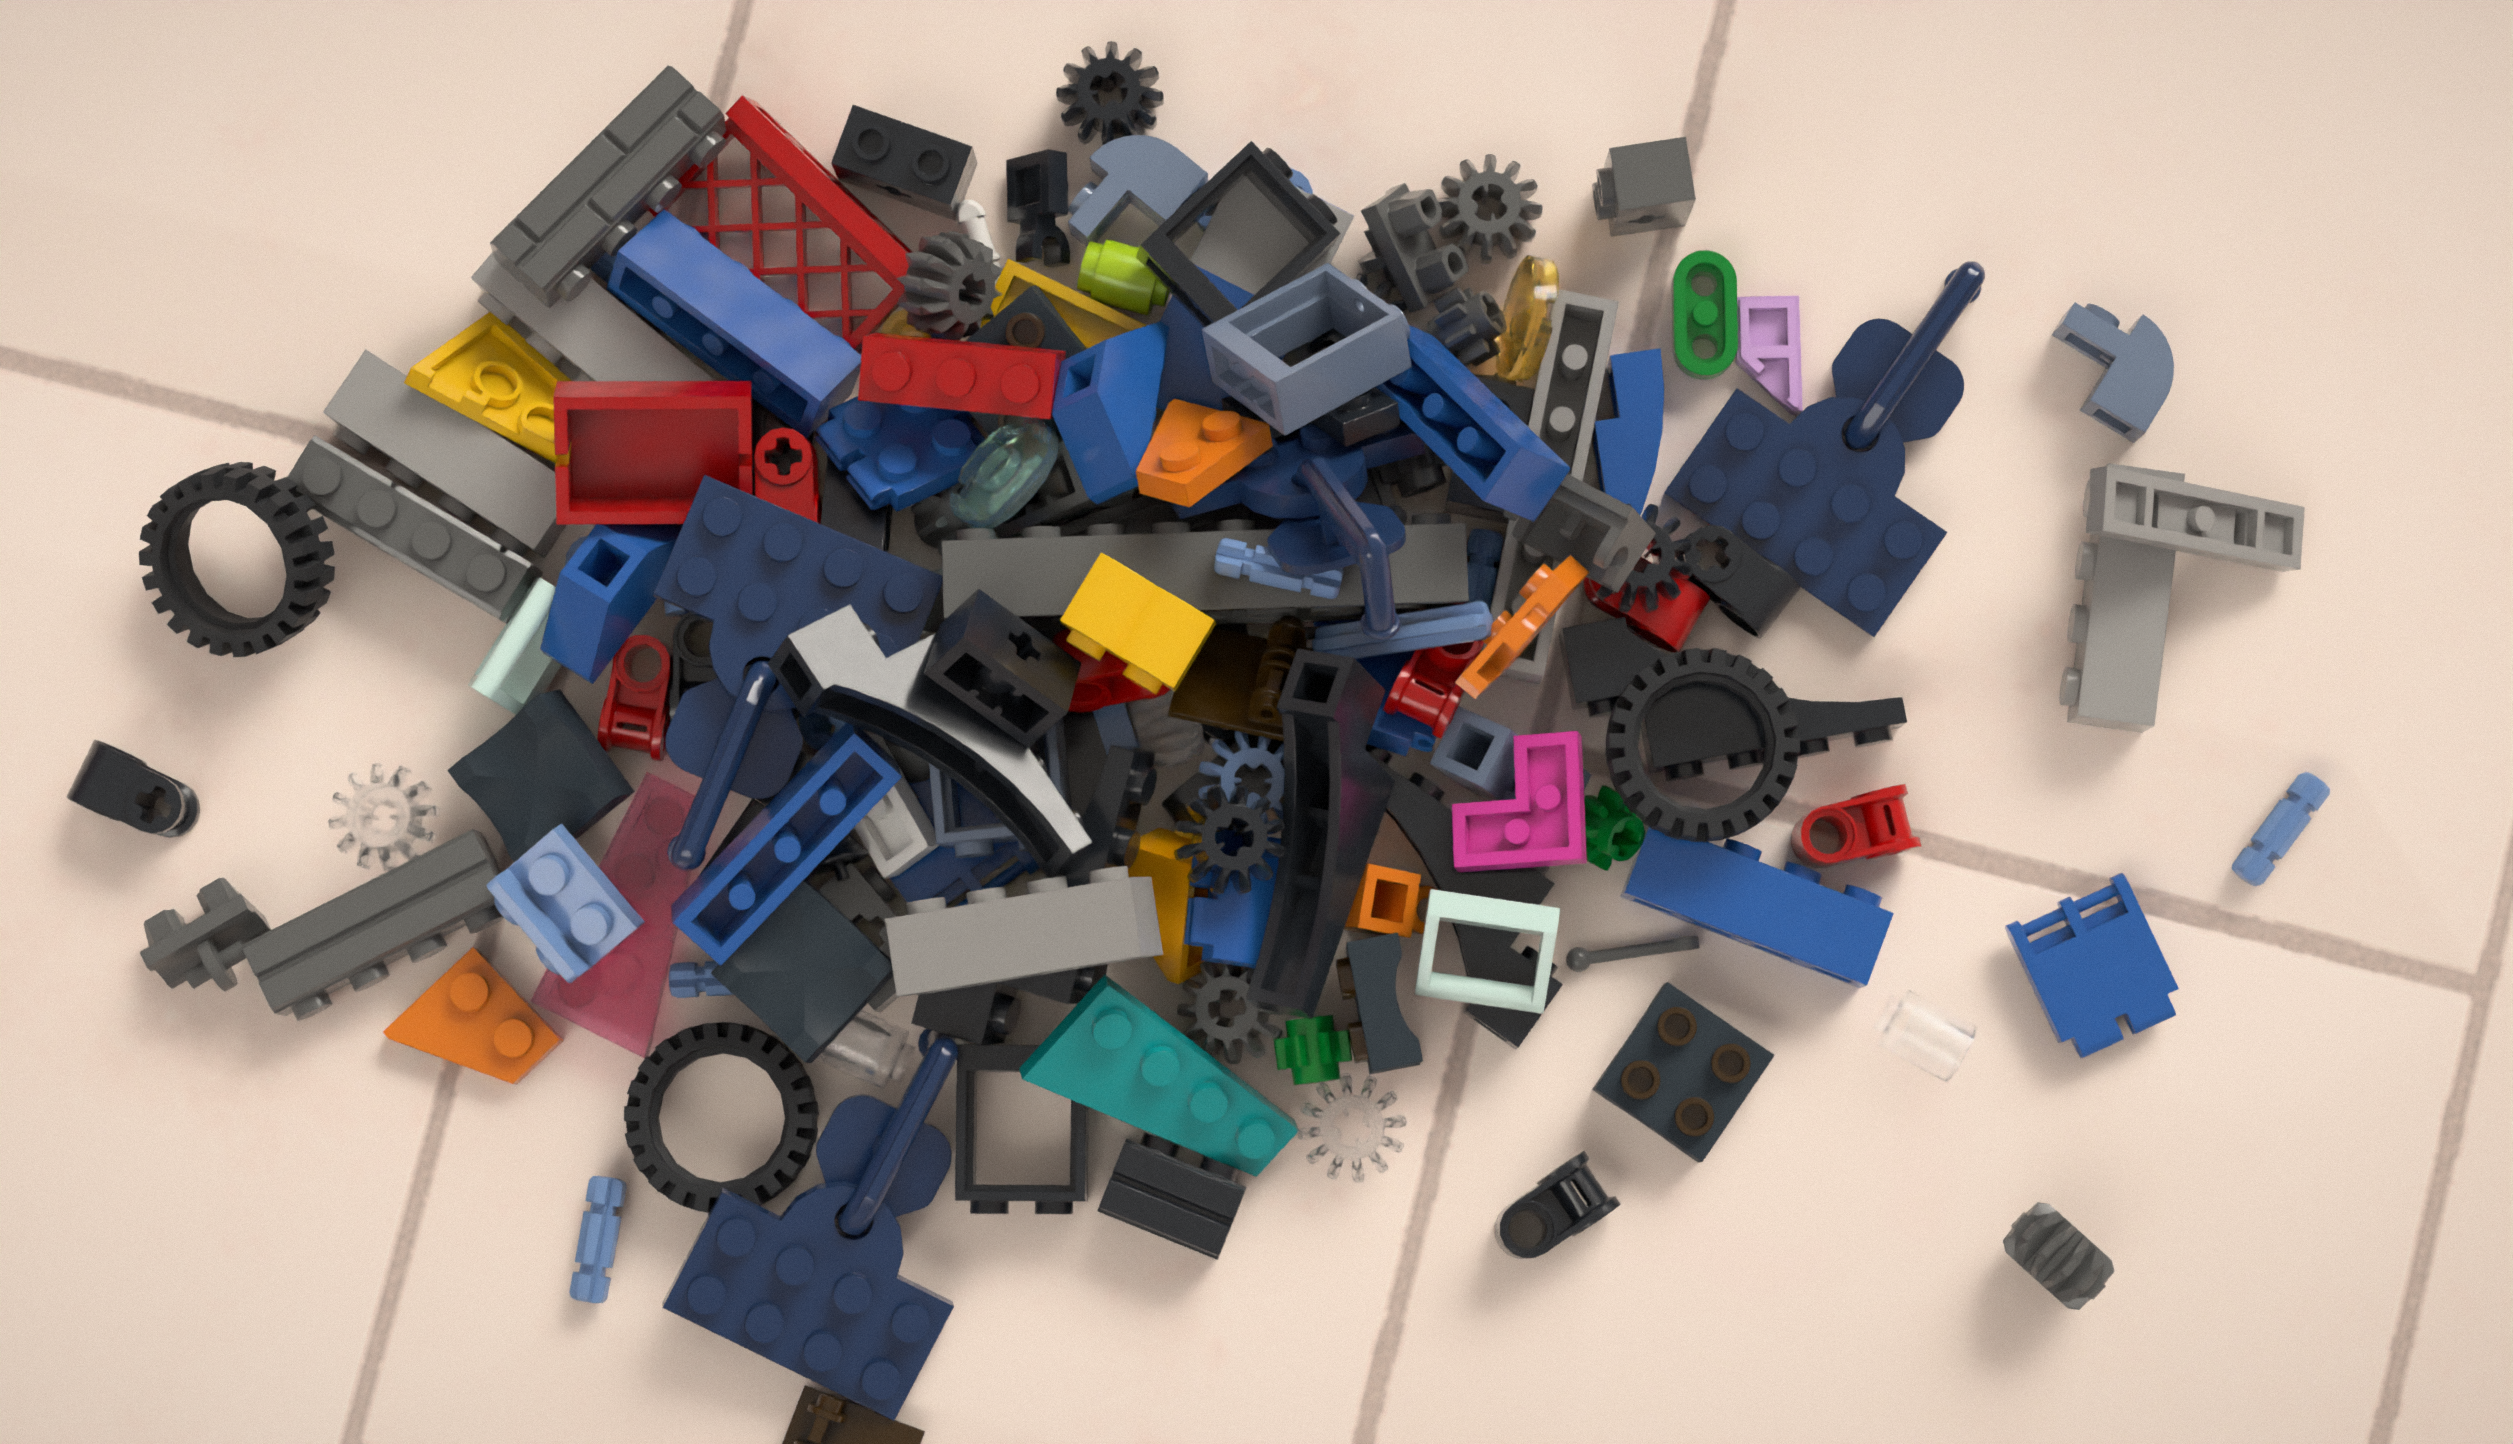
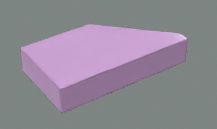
M1799 296L1737 297L1738 349L1735 356L1736 364L1790 415H1799L1803 411Z

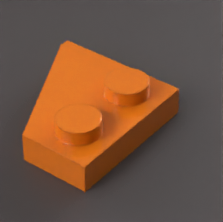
M1178 399L1172 400L1168 403L1136 469L1140 494L1191 507L1273 446L1269 424L1240 416L1233 411H1220Z
M1571 555L1554 570H1551L1544 563L1519 591V594L1527 601L1513 616L1505 610L1492 623L1491 636L1482 640L1487 646L1455 683L1474 699L1481 695L1516 661L1590 572Z
M472 947L383 1031L390 1040L516 1085L564 1041L481 951L475 947Z

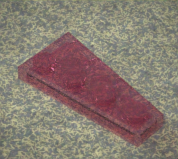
M646 772L599 865L601 871L645 923L572 983L566 982L561 975L554 974L549 969H546L531 999V1002L643 1058L649 1057L678 927L672 923L671 905L687 889L691 870H679L672 865L668 859L667 849L671 840L679 835L695 798V795L649 772Z

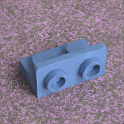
M562 823L552 829L510 867L487 883V888L493 894L494 903L500 914L510 923L520 926L536 945V953L544 966L554 974L561 975L568 983H572L592 968L645 923Z

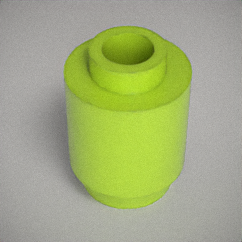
M1106 239L1104 244L1093 241L1088 243L1079 272L1077 290L1091 293V299L1149 316L1154 305L1165 307L1170 293L1136 258L1139 247Z

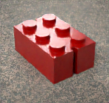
M557 381L553 396L555 455H558L555 465L556 525L684 524L704 475L753 495L751 381Z

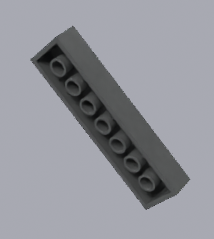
M1448 513L1413 515L1412 524L1404 525L1406 532L1405 544L1399 550L1389 554L1395 613L1399 614L1469 602L1466 523H1451V515ZM1254 520L1217 522V531L1191 532V524L1187 522H1161L1152 524V534H1126L1125 525L1098 524L1086 527L1087 536L1067 537L1061 536L1059 527L1035 526L1021 529L1022 538L997 539L993 529L975 528L956 531L957 540L942 541L944 620L977 589H980L1037 631L1069 629L1061 623L1060 619L1100 553L1109 556L1158 587L1214 619L1216 625L1275 623L1284 616H1294L1302 622L1361 620L1365 614L1360 567L1357 564L1343 567L1344 573L1340 591L1334 599L1310 595L1311 589L1301 588V592L1250 582V576L1241 574L1240 579L1217 574L1214 571V560L1221 539L1229 538L1247 542V548L1256 550L1257 545L1268 547L1267 539L1275 529L1256 530V521Z

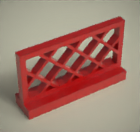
M742 95L725 113L729 118L725 121L726 132L722 135L726 140L723 149L735 137L750 152L751 179L718 180L717 155L704 168H699L694 163L678 179L682 187L674 200L664 209L672 214L668 209L686 190L707 189L708 225L692 227L700 234H709V242L719 250L720 233L752 232L753 268H749L751 273L764 283V276L797 275L798 306L812 319L842 318L843 339L855 351H858L862 347L863 335L875 333L899 307L897 302L904 293L905 287L896 278L906 275L909 266L905 253H913V251L758 102ZM761 163L776 178L762 179ZM707 168V181H695ZM786 186L795 195L796 222L763 223L762 187ZM751 188L752 224L720 225L719 189ZM806 206L821 221L806 222ZM652 208L648 210L654 217L660 213L655 212ZM831 229L840 238L841 265L808 266L807 230ZM796 230L797 267L764 268L763 232ZM851 249L866 264L851 265ZM875 272L893 289L875 309L853 310L852 273ZM841 273L842 310L809 311L808 275ZM867 317L853 332V318Z

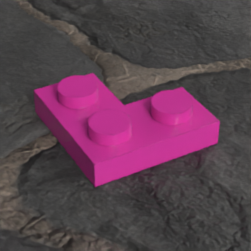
M1578 731L1513 736L1516 799L1452 804L1454 868L1458 872L1586 864L1582 736Z

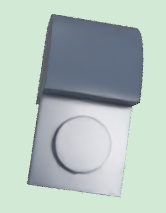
M1130 135L1114 139L1101 146L1089 157L1092 172L1103 181L1098 186L1092 181L1089 182L1071 202L1068 211L1073 215L1068 221L1070 233L1086 247L1090 241L1097 243L1130 203L1160 227L1209 181L1208 173L1178 148L1162 139L1146 135Z
M2074 302L2060 320L2052 336L2105 367L2080 411L2132 443H2135L2146 433L2170 392L2174 376V361L2170 345L2159 327L2144 314L2125 333L2118 329L2120 321L2107 310L2090 303L2084 308Z
M1459 706L1430 764L1456 783L1489 801L1516 799L1513 736H1518V734L1503 725ZM1583 768L1585 790L1592 775Z

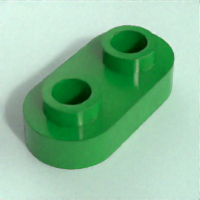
M1701 250L1693 252L1682 259L1672 278V352L1677 366L1685 374L1695 379L1708 380L1716 378L1727 371L1737 353V277L1732 264L1723 255L1714 251ZM1700 276L1707 277L1714 284V292L1709 296H1700L1693 291L1691 282ZM1702 338L1710 340L1715 346V355L1708 359L1699 358L1693 352V342Z

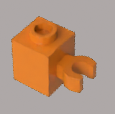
M1367 863L1344 930L1372 935L1398 933L1399 937L1411 938L1412 933L1423 934L1425 922L1419 919L1417 906L1422 899H1428L1430 889H1438L1432 886L1420 885L1421 874Z

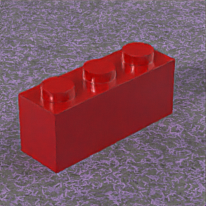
M877 332L863 335L858 400L1052 419L1061 361L1065 360L1066 351Z

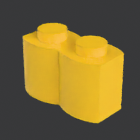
M1100 553L1060 619L1064 626L1072 630L1066 639L1068 643L1100 661L1105 651L1118 657L1128 664L1122 675L1155 695L1162 685L1173 691L1177 690L1216 625L1215 620L1103 553Z

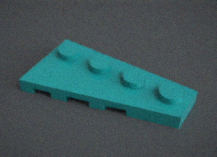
M1105 974L1019 1068L1022 1080L1255 1177L1263 1171L1299 1132L1298 1126L1292 1117Z

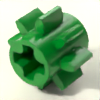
M1602 785L1598 797L1585 795L1587 862L1608 871L1613 859L1616 861H1626L1637 853L1644 839V825L1624 805L1618 791Z
M1333 1015L1285 1021L1287 1038L1273 1039L1277 1071L1291 1069L1293 1085L1340 1080L1339 1063L1353 1060L1349 1030L1335 1031Z

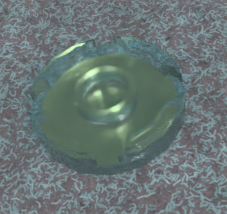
M1021 417L1022 426L1017 429L1013 428L1010 424L998 428L976 448L962 467L958 481L964 487L960 492V496L953 492L951 493L950 506L953 515L968 528L992 529L1008 520L1031 500L1048 477L1056 461L1060 443L1056 432L1040 418Z

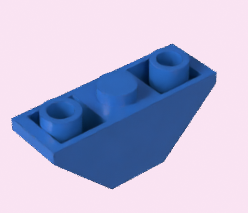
M1161 321L1106 339L1061 361L1052 415L1087 497L1096 504L1139 486L1136 469L1151 439L1153 423L1156 418V404L1161 374L1165 366V351L1169 327Z
M596 524L559 573L540 650L562 666L594 684L657 600V598L653 597V594L683 524Z

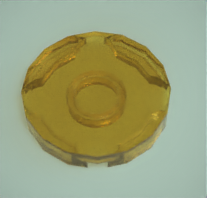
M1526 255L1520 262L1511 280L1502 310L1507 330L1497 338V345L1501 352L1496 355V370L1500 378L1523 383V380H1529L1536 374L1544 358L1553 329L1551 327L1552 320L1547 319L1548 302L1555 304L1559 296V272L1553 260Z

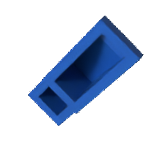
M1661 348L1610 355L1606 370L1614 419L1595 421L1592 433L1599 490L1625 504H1631L1639 515L1643 511L1655 473L1662 436L1664 381Z

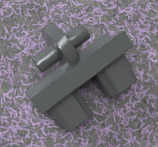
M1406 183L1390 188L1383 197L1361 210L1369 227L1364 233L1373 251L1362 257L1358 262L1364 274L1382 269L1388 283L1391 284L1392 288L1397 286L1409 313L1425 308L1452 287L1454 282L1468 272L1469 265L1460 247L1451 243L1436 248L1428 229L1442 220V209L1433 190L1425 189L1410 192Z
M218 878L202 887L196 895L205 914L186 925L183 916L175 909L163 910L144 921L143 925L149 947L142 950L140 954L146 967L150 971L155 970L171 989L185 981H188L191 987L195 989L213 978L223 991L230 990L238 984L232 966L246 959L242 945L271 930L266 917L225 878Z

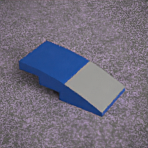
M1245 176L1220 200L1190 261L1239 310L1299 254L1309 242ZM1295 186L1306 198L1311 195V193ZM1323 199L1321 200L1335 214L1338 222L1334 227L1341 234L1335 245L1305 274L1326 263L1331 264L1354 218V215ZM1172 295L1160 319L1161 322L1169 327L1165 351V366L1161 374L1156 408L1165 411L1169 402L1178 399L1223 411L1221 399L1231 395L1212 382L1202 334L1204 327ZM1286 354L1279 357V359L1283 361Z

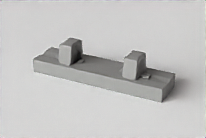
M2109 466L2090 469V503L2087 511L2086 533L2276 571L2301 570L2305 510L2303 506Z

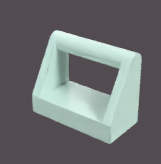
M535 577L509 622L504 626L468 683V686L515 715L537 695L545 692L561 667V664L540 650L556 589L555 586L540 577Z
M1430 889L1414 995L1543 1014L1560 908ZM1439 921L1539 935L1540 943L1534 985L1528 986L1433 972L1432 964Z

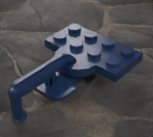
M1967 261L1958 269L1952 270L1945 279L1943 291L1913 334L1888 319H1872L1861 324L1853 332L1833 361L1832 377L1836 397H1830L1807 406L1790 424L1736 388L1664 494L1709 525L1722 526L1730 530L1758 554L1768 558L1786 571L1802 589L1870 636L1875 637L1948 533L1895 495L1905 474L1904 443L1935 436L1962 399L1964 393L1962 373L1958 366L1938 352L1937 348L1968 304L1974 302L1979 297L1981 285L1985 280L1984 268L1975 261ZM1842 431H1843V437H1844V441H1845L1846 445L1844 444V442H1843V440H1842ZM1871 449V450L1866 451V452H1855V451H1861V450Z
M1401 418L1400 426L1346 447L1311 423L1287 435L1273 438V446L1191 507L1169 502L1180 519L1243 503L1255 513L1273 518H1285L1267 539L1268 550L1282 570L1295 575H1314L1357 564L1360 567L1365 614L1360 622L1362 631L1368 637L1377 640L1389 639L1399 631L1401 622L1399 616L1395 613L1389 554L1399 550L1405 544V527L1391 508L1383 505L1355 502L1354 500L1362 494L1368 483L1366 469L1425 454L1424 441Z
M704 475L653 594V597L713 622L708 648L712 669L717 678L693 687L683 694L666 733V750L671 761L681 770L702 778L679 835L674 837L668 845V859L673 866L684 871L694 870L699 867L705 860L706 846L730 790L752 799H765L777 794L788 782L802 749V734L791 710L796 708V706L768 666V661L760 660L748 666L746 664L757 658L770 660L787 635L848 605H851L860 620L869 625L875 632L879 640L880 650L887 658L919 641L943 584L942 575Z
M927 1028L923 1030L918 1040L919 1051L923 1058L897 1108L874 1096L859 1094L844 1099L834 1109L816 1144V1155L825 1183L817 1184L796 1196L781 1216L724 1188L721 1189L662 1302V1308L894 1421L954 1308L953 1301L898 1274L904 1252L901 1227L896 1217L923 1209L932 1202L950 1168L952 1160L951 1147L946 1136L938 1128L924 1121L953 1068L959 1051L955 1037ZM835 1216H837L838 1224L841 1230H839L835 1224Z

